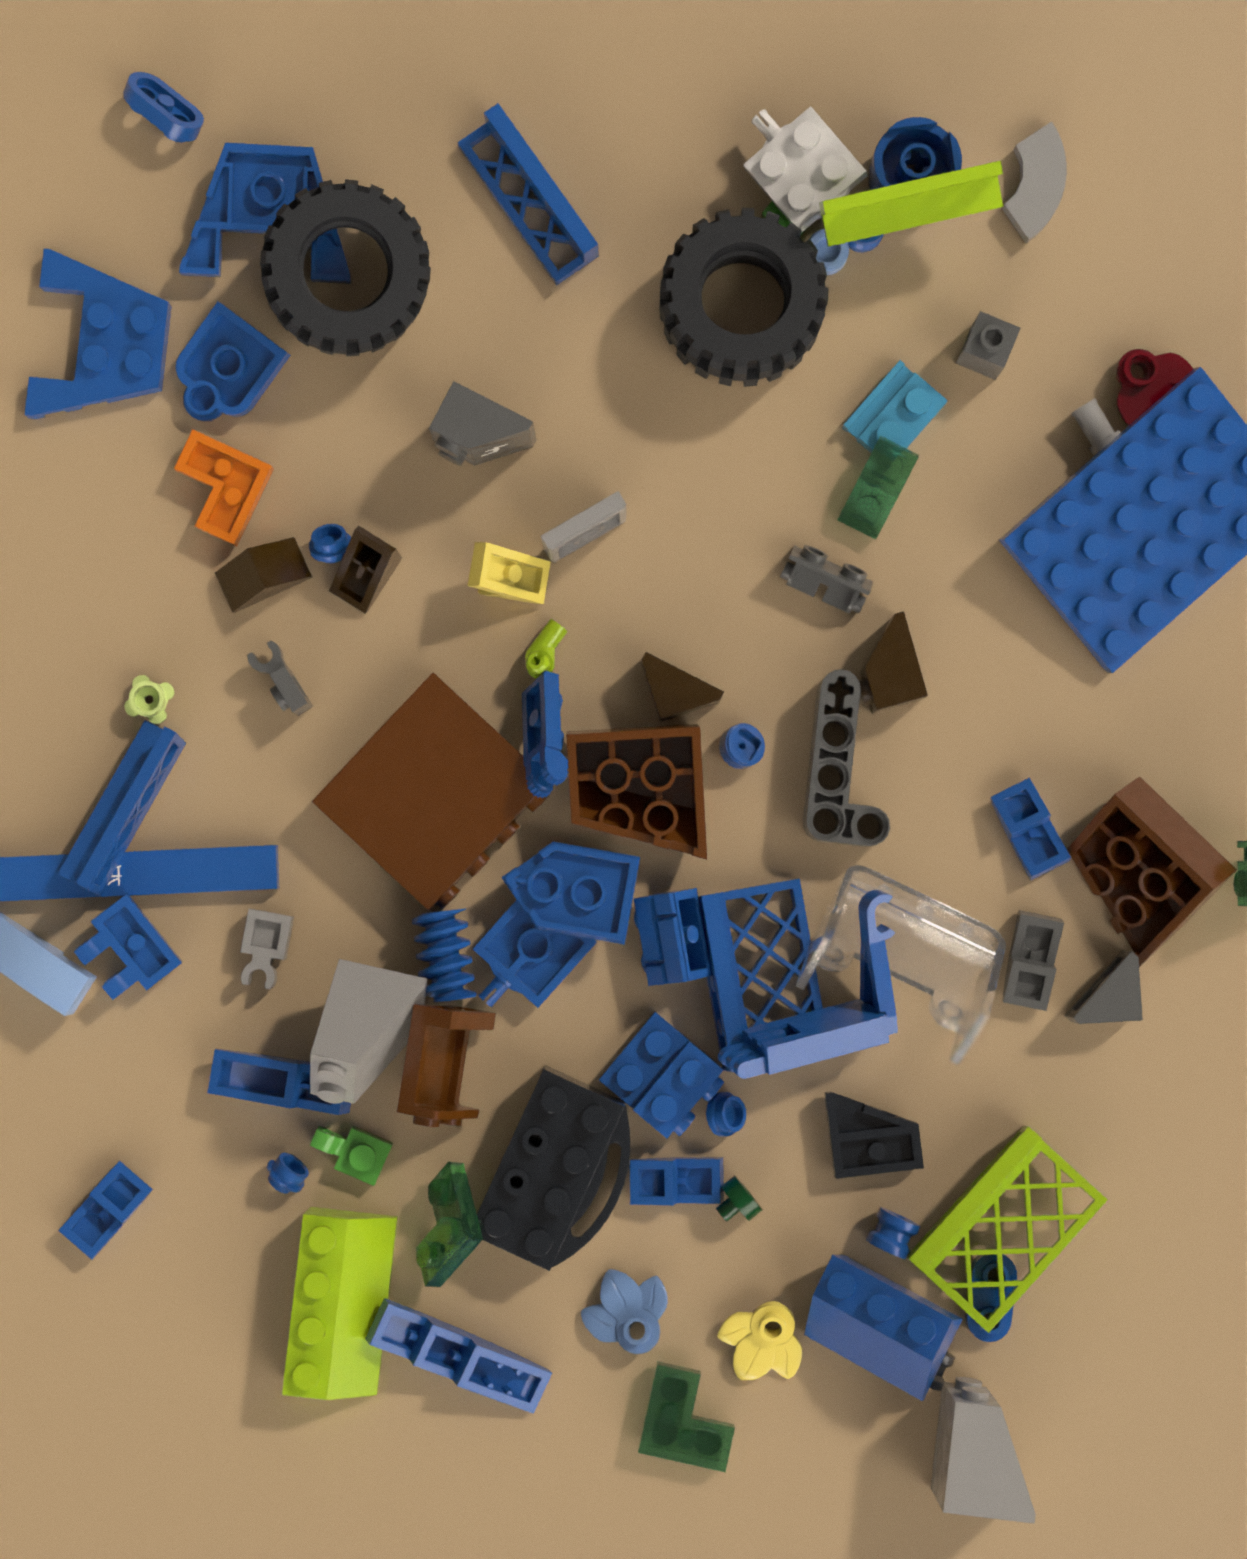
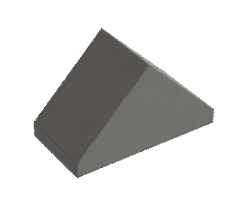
M1122 950L1064 1016L1071 1022L1078 1024L1143 1020L1138 956L1132 951Z

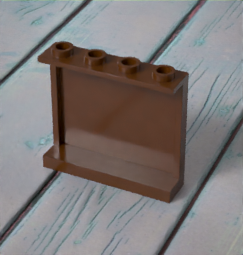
M433 672L312 802L429 911L433 910L436 905L443 910L461 891L455 886L466 873L474 877L491 859L486 854L489 848L497 840L504 845L521 827L516 822V819L527 808L534 813L550 794L547 797L538 798L530 793L526 784L528 780H526V766H524L523 755Z

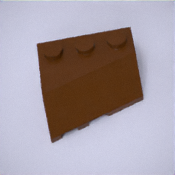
M698 724L566 731L572 824L620 837L635 839L707 860L701 731Z
M1140 776L1115 793L1067 848L1092 893L1101 896L1113 917L1109 921L1117 934L1123 933L1134 951L1133 953L1138 956L1139 967L1180 930L1237 871L1227 859Z

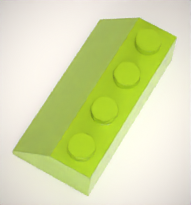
M310 1207L303 1214L282 1395L320 1400L377 1395L382 1349L369 1345L365 1338L383 1299L389 1298L398 1216Z

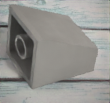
M339 959L310 1053V1094L317 1095L321 1100L328 1103L338 1104L344 1101L354 1104L407 1045L413 1005L425 1004L427 979Z
M956 1377L955 1383L945 1382L941 1391L931 1490L943 1513L1035 1524L1036 1514L1001 1406L987 1387L982 1386V1381Z

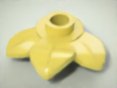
M769 1301L760 1305L754 1312H736L729 1316L721 1325L717 1337L729 1345L736 1346L733 1356V1367L740 1380L758 1379L767 1374L771 1368L782 1377L790 1379L799 1369L802 1359V1346L793 1334L795 1331L793 1313L785 1305ZM774 1321L779 1323L781 1327L776 1330H770L765 1325L768 1322Z

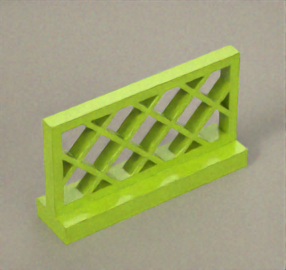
M1023 1126L915 1245L907 1258L989 1333L1108 1199L1048 1146L1029 1126ZM1040 1152L1054 1163L1055 1183H1030L1029 1164ZM1061 1171L1073 1182H1061ZM1023 1172V1184H1012ZM1080 1187L1093 1200L1081 1214H1063L1062 1188ZM1055 1188L1057 1214L1032 1215L1030 1189ZM1024 1189L1025 1216H1000L999 1197L1005 1190ZM993 1205L994 1217H982ZM1075 1219V1221L1065 1231L1064 1220ZM1057 1220L1058 1240L1051 1247H1034L1032 1221ZM1026 1221L1027 1248H1002L1000 1222ZM994 1222L996 1249H970V1229L976 1223ZM963 1238L964 1250H952ZM1028 1253L1029 1272L1022 1280H1004L1002 1254ZM1034 1253H1045L1035 1264ZM996 1254L998 1281L972 1282L970 1255ZM946 1256H964L966 1282H946L934 1269ZM1004 1286H1015L1005 1298ZM998 1287L999 1305L987 1319L973 1307L972 1288ZM954 1288H966L967 1301Z

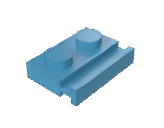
M899 360L842 427L844 431L854 436L858 443L889 469L948 401L918 374L911 372L904 366L905 363Z

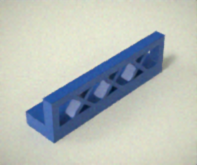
M497 103L484 112L486 123L457 142L458 147L557 286L599 257V246L502 107ZM492 135L501 147L498 162L480 160L472 147ZM505 154L513 165L504 164ZM488 170L496 171L495 180ZM502 172L521 175L525 181L523 197L503 193L500 189ZM530 190L538 200L528 198ZM512 204L521 206L520 214L517 213ZM527 207L543 209L550 216L547 232L531 230L524 222ZM554 224L560 230L562 235L553 233ZM537 239L546 240L544 249ZM551 241L569 244L578 257L558 270L549 258Z
M146 720L144 721L60 868L58 875L99 897L101 896L186 745V742L175 731L165 726L162 729Z

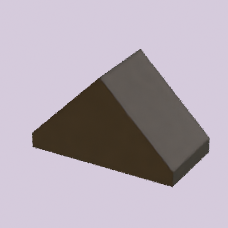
M358 525L353 532L329 591L366 614L402 560V557L396 548Z
M294 537L247 548L215 572L233 613L313 578Z
M645 652L642 658L641 665L660 722L720 702L724 691L648 652Z

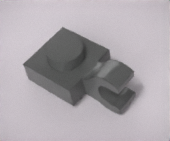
M272 640L267 642L273 656L271 661L266 664L260 663L254 653H249L247 658L252 668L260 673L270 674L275 683V686L270 688V691L283 711L290 708L293 713L301 715L314 707L295 675L285 663L283 652Z

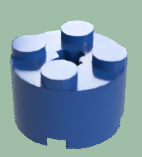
M911 117L900 120L888 129L875 148L868 171L870 190L960 170L962 167L960 146L950 131L949 133L937 125V122L929 118ZM908 165H914L915 171L921 173H914L912 169L907 168Z

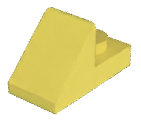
M475 542L468 586L477 588L478 593L485 596L544 604L551 562L491 543Z

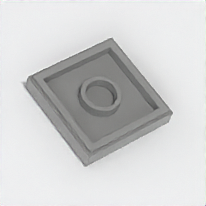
M619 491L541 535L544 551L551 562L559 561L625 522L626 503Z

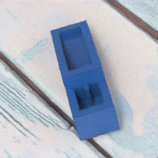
M224 1049L214 1050L207 1092L209 1094L290 1109L302 1108L334 1115L350 1113L351 1103L349 1102L328 1103L321 1100L317 1095L310 1094V1061Z

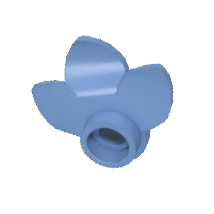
M613 1269L607 1270L601 1283L600 1299L602 1304L592 1305L581 1310L582 1321L588 1331L599 1341L619 1342L623 1349L633 1354L647 1353L656 1346L660 1338L661 1329L658 1320L665 1312L668 1304L665 1286L658 1276H653L638 1286L627 1274ZM636 1322L642 1323L645 1328V1334L639 1340L633 1339L630 1335V1328Z

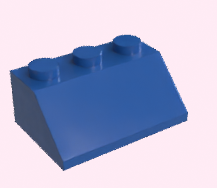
M832 1254L812 1296L804 1335L915 1398L924 1401L963 1319L846 1255Z

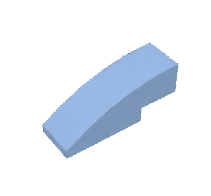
M0 912V972L62 1015L74 1014L97 976L65 957L63 951Z

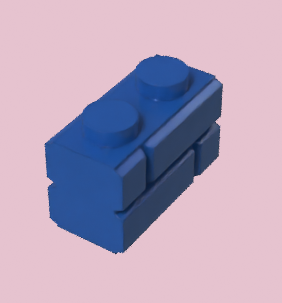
M697 888L634 898V922L640 933L643 951L641 964L647 974L648 986L681 983L711 976Z

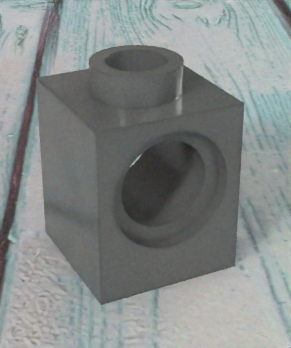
M980 311L971 325L956 364L996 380L1007 363L1021 328Z

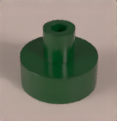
M735 1175L721 1186L729 1198L721 1203L716 1210L726 1222L739 1212L750 1221L763 1210Z

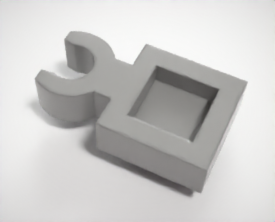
M248 909L240 952L252 954L253 956L252 961L242 971L241 981L243 985H250L253 972L260 969L265 972L267 977L265 989H273L277 982V971L272 965L273 959L286 960L294 916Z

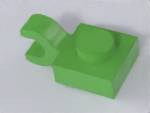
M319 1126L310 1143V1146L320 1151L339 1156L334 1167L335 1170L375 1186L393 1145L392 1142L355 1126H352L348 1137Z

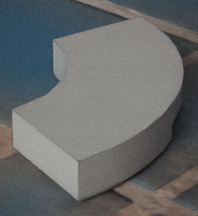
M1053 122L1039 129L1018 143L1014 148L1015 155L1020 164V183L1016 193L1004 204L1002 209L1026 244L1035 238L1050 221L1061 201L1067 175L1065 150Z

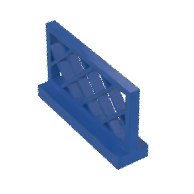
M800 879L698 896L712 974L707 977L719 1051L724 1047L743 1042L742 1029L748 1028L746 1016L753 1020L750 1027L767 1023L763 1019L776 1000L794 1011V1016L806 1013L805 1011L809 1005L811 1006V1011L823 1008ZM790 889L793 908L783 921L765 908L775 892ZM765 894L759 903L750 897ZM741 898L755 908L742 928L728 919L726 900ZM760 913L780 926L767 946L747 933ZM794 918L797 930L790 926ZM730 928L738 934L734 941H732ZM785 931L796 937L800 944L801 951L792 964L772 951ZM743 938L763 951L750 972L736 963L734 952ZM768 956L788 969L775 989H772L756 977ZM802 961L805 974L797 969ZM738 972L746 977L741 985ZM793 974L807 984L808 995L800 1007H797L781 995ZM751 982L770 994L758 1015L745 1008L742 995ZM722 1064L724 1071L732 1072L727 1066Z

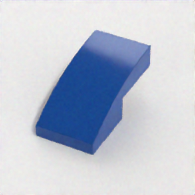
M1030 777L990 797L1003 829L1030 881L1070 861L1071 856L1051 823V814Z
M671 1157L630 1160V1205L674 1206L677 1203L721 1204L724 1202V1190L721 1188L724 1184L723 1157Z
M119 1160L58 1231L87 1257L93 1260L144 1202L153 1189Z

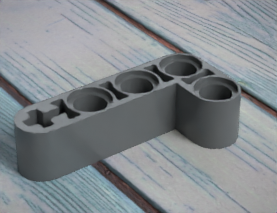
M843 669L828 673L818 686L803 827L809 837L819 842L861 847L875 846L887 838L890 831V820L887 814L880 808L848 803L861 690L857 677L850 671ZM837 680L842 681L843 689L849 690V695H845L841 699L839 712L848 711V717L839 713L824 714V709L831 711L835 706V694L828 692V688L832 687ZM836 723L843 728L845 740L842 745L831 746L825 742L822 731L826 724ZM831 766L839 772L841 781L835 790H827L820 786L818 773L822 767ZM825 809L834 815L836 825L831 833L822 834L815 829L813 817L818 810ZM864 814L872 815L879 823L878 834L872 839L863 838L857 830V822Z

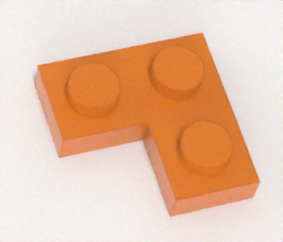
M192 429L174 469L212 488L195 527L237 547L274 468L261 460Z

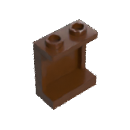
M413 1005L397 1107L398 1113L414 1116L413 1124L427 1127H440V1124L462 1126L463 1119L478 1118L479 1109L462 1106L459 1103L470 1030H494L496 1013L462 1006Z

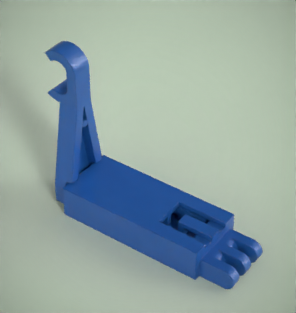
M876 889L867 892L859 902L858 911L861 937L860 999L742 1029L743 1042L722 1048L718 1053V1060L740 1078L747 1079L765 1073L769 1075L889 1043V1035L898 1033L885 940L891 938L896 932L883 924L876 927L875 909L880 903H889L893 896Z

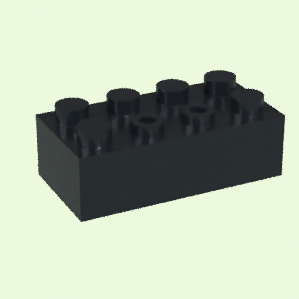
M545 1065L468 1234L548 1271L584 1247L599 1232L611 1215L625 1184L630 1157V1126L625 1102ZM612 1143H618L621 1146L620 1165L610 1197L593 1224L581 1236H574L571 1228L591 1205L602 1182L607 1163L608 1147Z

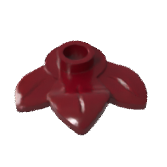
M1134 349L1125 353L1120 358L1116 367V377L1122 386L1116 403L1123 421L1128 426L1193 370L1190 363L1182 356L1171 352L1154 356L1147 350ZM1131 366H1140L1144 371V377L1142 379L1134 378L1130 372Z

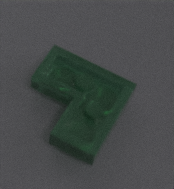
M448 1161L428 1185V1199L433 1207L437 1224L416 1247V1260L421 1268L425 1287H441L483 1240L464 1163Z
M657 1361L638 1453L726 1472L735 1431L734 1424L692 1415L701 1377L700 1370Z

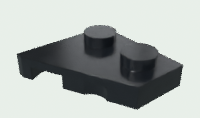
M832 1091L824 1092L833 1170L836 1179L924 1169L919 1124L917 1122Z

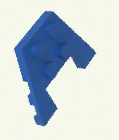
M225 143L207 190V198L199 220L196 221L193 228L192 239L185 257L183 256L180 263L179 273L182 276L221 277L223 232L265 234L268 226L272 225L276 219L277 211L284 203L286 205L291 203L295 199V194L305 188L310 191L319 187V183L323 182L313 147ZM337 228L323 233L312 243V282L351 284V275Z
M44 249L39 287L45 292L84 295L75 379L69 381L29 377L24 415L29 419L44 418L47 414L80 410L83 406L105 401L111 403L161 392L163 389L172 309L170 303L56 251Z

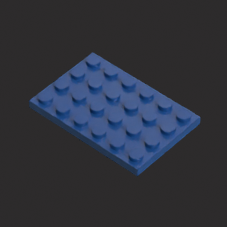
M1202 367L1194 368L999 539L1000 543L1107 673H1114L1247 555V424Z

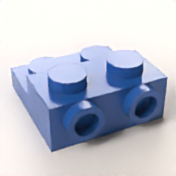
M654 1012L602 1074L599 1081L633 1108L635 1113L667 1139L672 1132L681 1136L696 1117L690 1110L701 1097L709 1102L724 1084V1081L719 1077L724 1069L657 1012Z

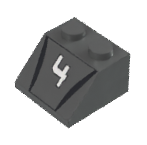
M453 381L429 427L435 442L434 445L440 449L438 454L459 466L464 461L475 466L529 449L534 446L537 440L533 421Z

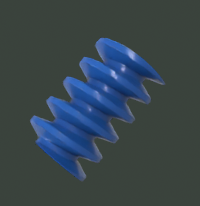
M467 908L423 913L412 919L413 925L425 927L426 930L416 935L414 942L427 945V949L416 954V959L428 962L430 966L419 971L418 977L431 980L432 984L426 986V996L433 998L434 1002L477 996L475 991L463 988L464 985L475 979L474 974L461 971V968L472 963L473 959L472 956L460 954L459 950L469 946L471 942L468 938L457 936V933L467 928L469 924L468 921L456 919L455 915Z

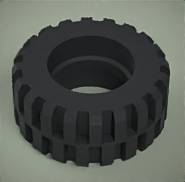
M345 179L343 184H332V180L320 182L319 187L310 191L305 188L295 194V199L288 205L284 203L277 211L276 219L272 225L268 226L264 236L265 241L260 256L261 279L270 308L274 311L278 321L286 331L289 330L297 337L298 341L308 347L309 345L315 347L322 353L330 355L334 353L346 354L347 357L359 356L360 353L368 351L373 353L384 348L386 344L393 340L396 341L402 336L405 330L414 322L427 295L431 267H429L430 253L427 241H424L421 235V227L416 218H411L405 211V205L396 197L392 200L383 194L384 189L373 184L368 188L358 185V180ZM336 228H353L366 233L380 246L387 262V280L380 295L368 306L354 311L335 310L322 304L311 293L304 277V260L309 247L320 235Z
M742 208L740 216H731L729 209L716 212L715 220L710 223L705 218L693 224L692 233L689 236L682 234L677 240L673 254L668 255L663 267L659 311L660 320L664 323L666 339L669 345H675L677 348L676 355L685 365L691 362L696 366L695 373L705 379L708 378L709 374L719 377L718 384L731 386L732 380L743 381L744 387L757 386L759 379L767 378L771 382L780 378L785 369H794L802 361L806 351L811 350L825 317L829 288L825 287L827 273L824 263L817 262L816 260L817 248L811 240H807L804 243L800 239L802 230L791 222L786 228L779 224L780 215L770 211L767 212L766 218L754 216L755 208ZM745 263L758 266L770 273L779 283L784 294L783 310L776 323L770 328L754 334H736L717 326L706 315L702 305V289L705 281L713 272L730 264Z

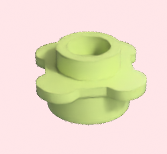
M146 675L135 677L132 681L133 688L129 693V700L124 705L126 713L132 717L138 715L147 717L153 724L163 723L167 718L165 709L168 700L172 699L175 694L173 686L167 682L161 684L152 682ZM149 695L153 697L151 704L146 702V697Z

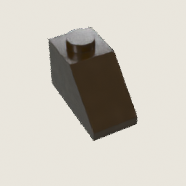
M904 611L895 613L890 618L860 672L862 679L858 680L861 690L860 700L863 706L870 705L872 714L920 701L928 696Z

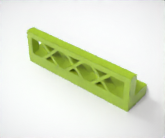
M1001 160L819 202L827 247L1001 208L1003 203L998 175L1003 174Z

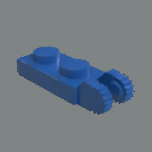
M544 671L522 692L524 766H526V780H528L526 784L530 793L538 798L547 797L553 790L554 784L556 786L566 780L569 773L567 771L568 760L560 752L564 743V733L561 731L560 710L563 699L559 693V674Z

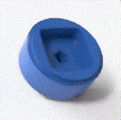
M740 723L724 731L719 740V751L721 757L729 766L736 769H745L761 760L765 751V742L757 728L747 723Z

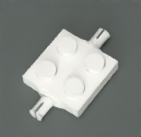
M811 106L792 123L781 128L764 109L759 112L761 119L756 114L751 123L757 127L767 140L762 149L745 162L743 166L788 221L794 223L803 232L814 221L821 218L819 202L847 196L856 185L867 177V171Z

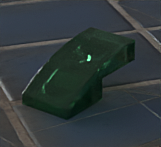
M880 435L837 520L876 540L919 455Z

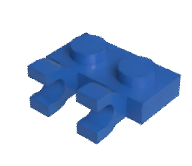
M128 893L91 920V923L99 932L78 946L74 951L80 961L86 965L111 946L124 962L126 967L115 973L102 985V988L112 1000L137 981L147 991L182 964L179 956Z

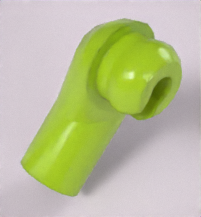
M553 619L548 621L525 653L527 671L531 677L536 679L544 671L553 672L555 668V649L568 632Z

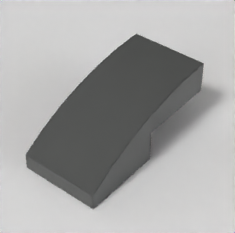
M1019 910L1006 970L1002 997L1004 1003L1047 1011L1057 970L1054 963L1064 926L1061 918Z

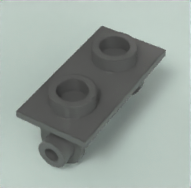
M794 545L789 559L795 561L796 564L794 565L787 561L780 578L787 580L786 585L814 597L820 583L828 586L822 599L823 602L850 614L851 610L860 613L866 597L859 595V593L862 592L869 595L873 585V581L867 579L868 574L851 564L845 563L841 567L828 561V555L815 547L804 545L802 549Z

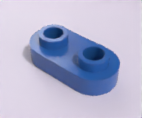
M135 72L128 77L123 97L134 112L145 117L172 141L182 143L197 139L204 122V117L193 104L152 74Z
M996 1254L976 1256L971 1264L972 1282L988 1281L989 1271L997 1268ZM1002 1254L1004 1280H1017V1270L1014 1263L1009 1257ZM1004 1286L1005 1298L1015 1286ZM998 1287L972 1288L973 1307L984 1316L989 1312H993L998 1307ZM1014 1305L989 1333L965 1312L966 1325L979 1340L985 1342L998 1341L1010 1330Z

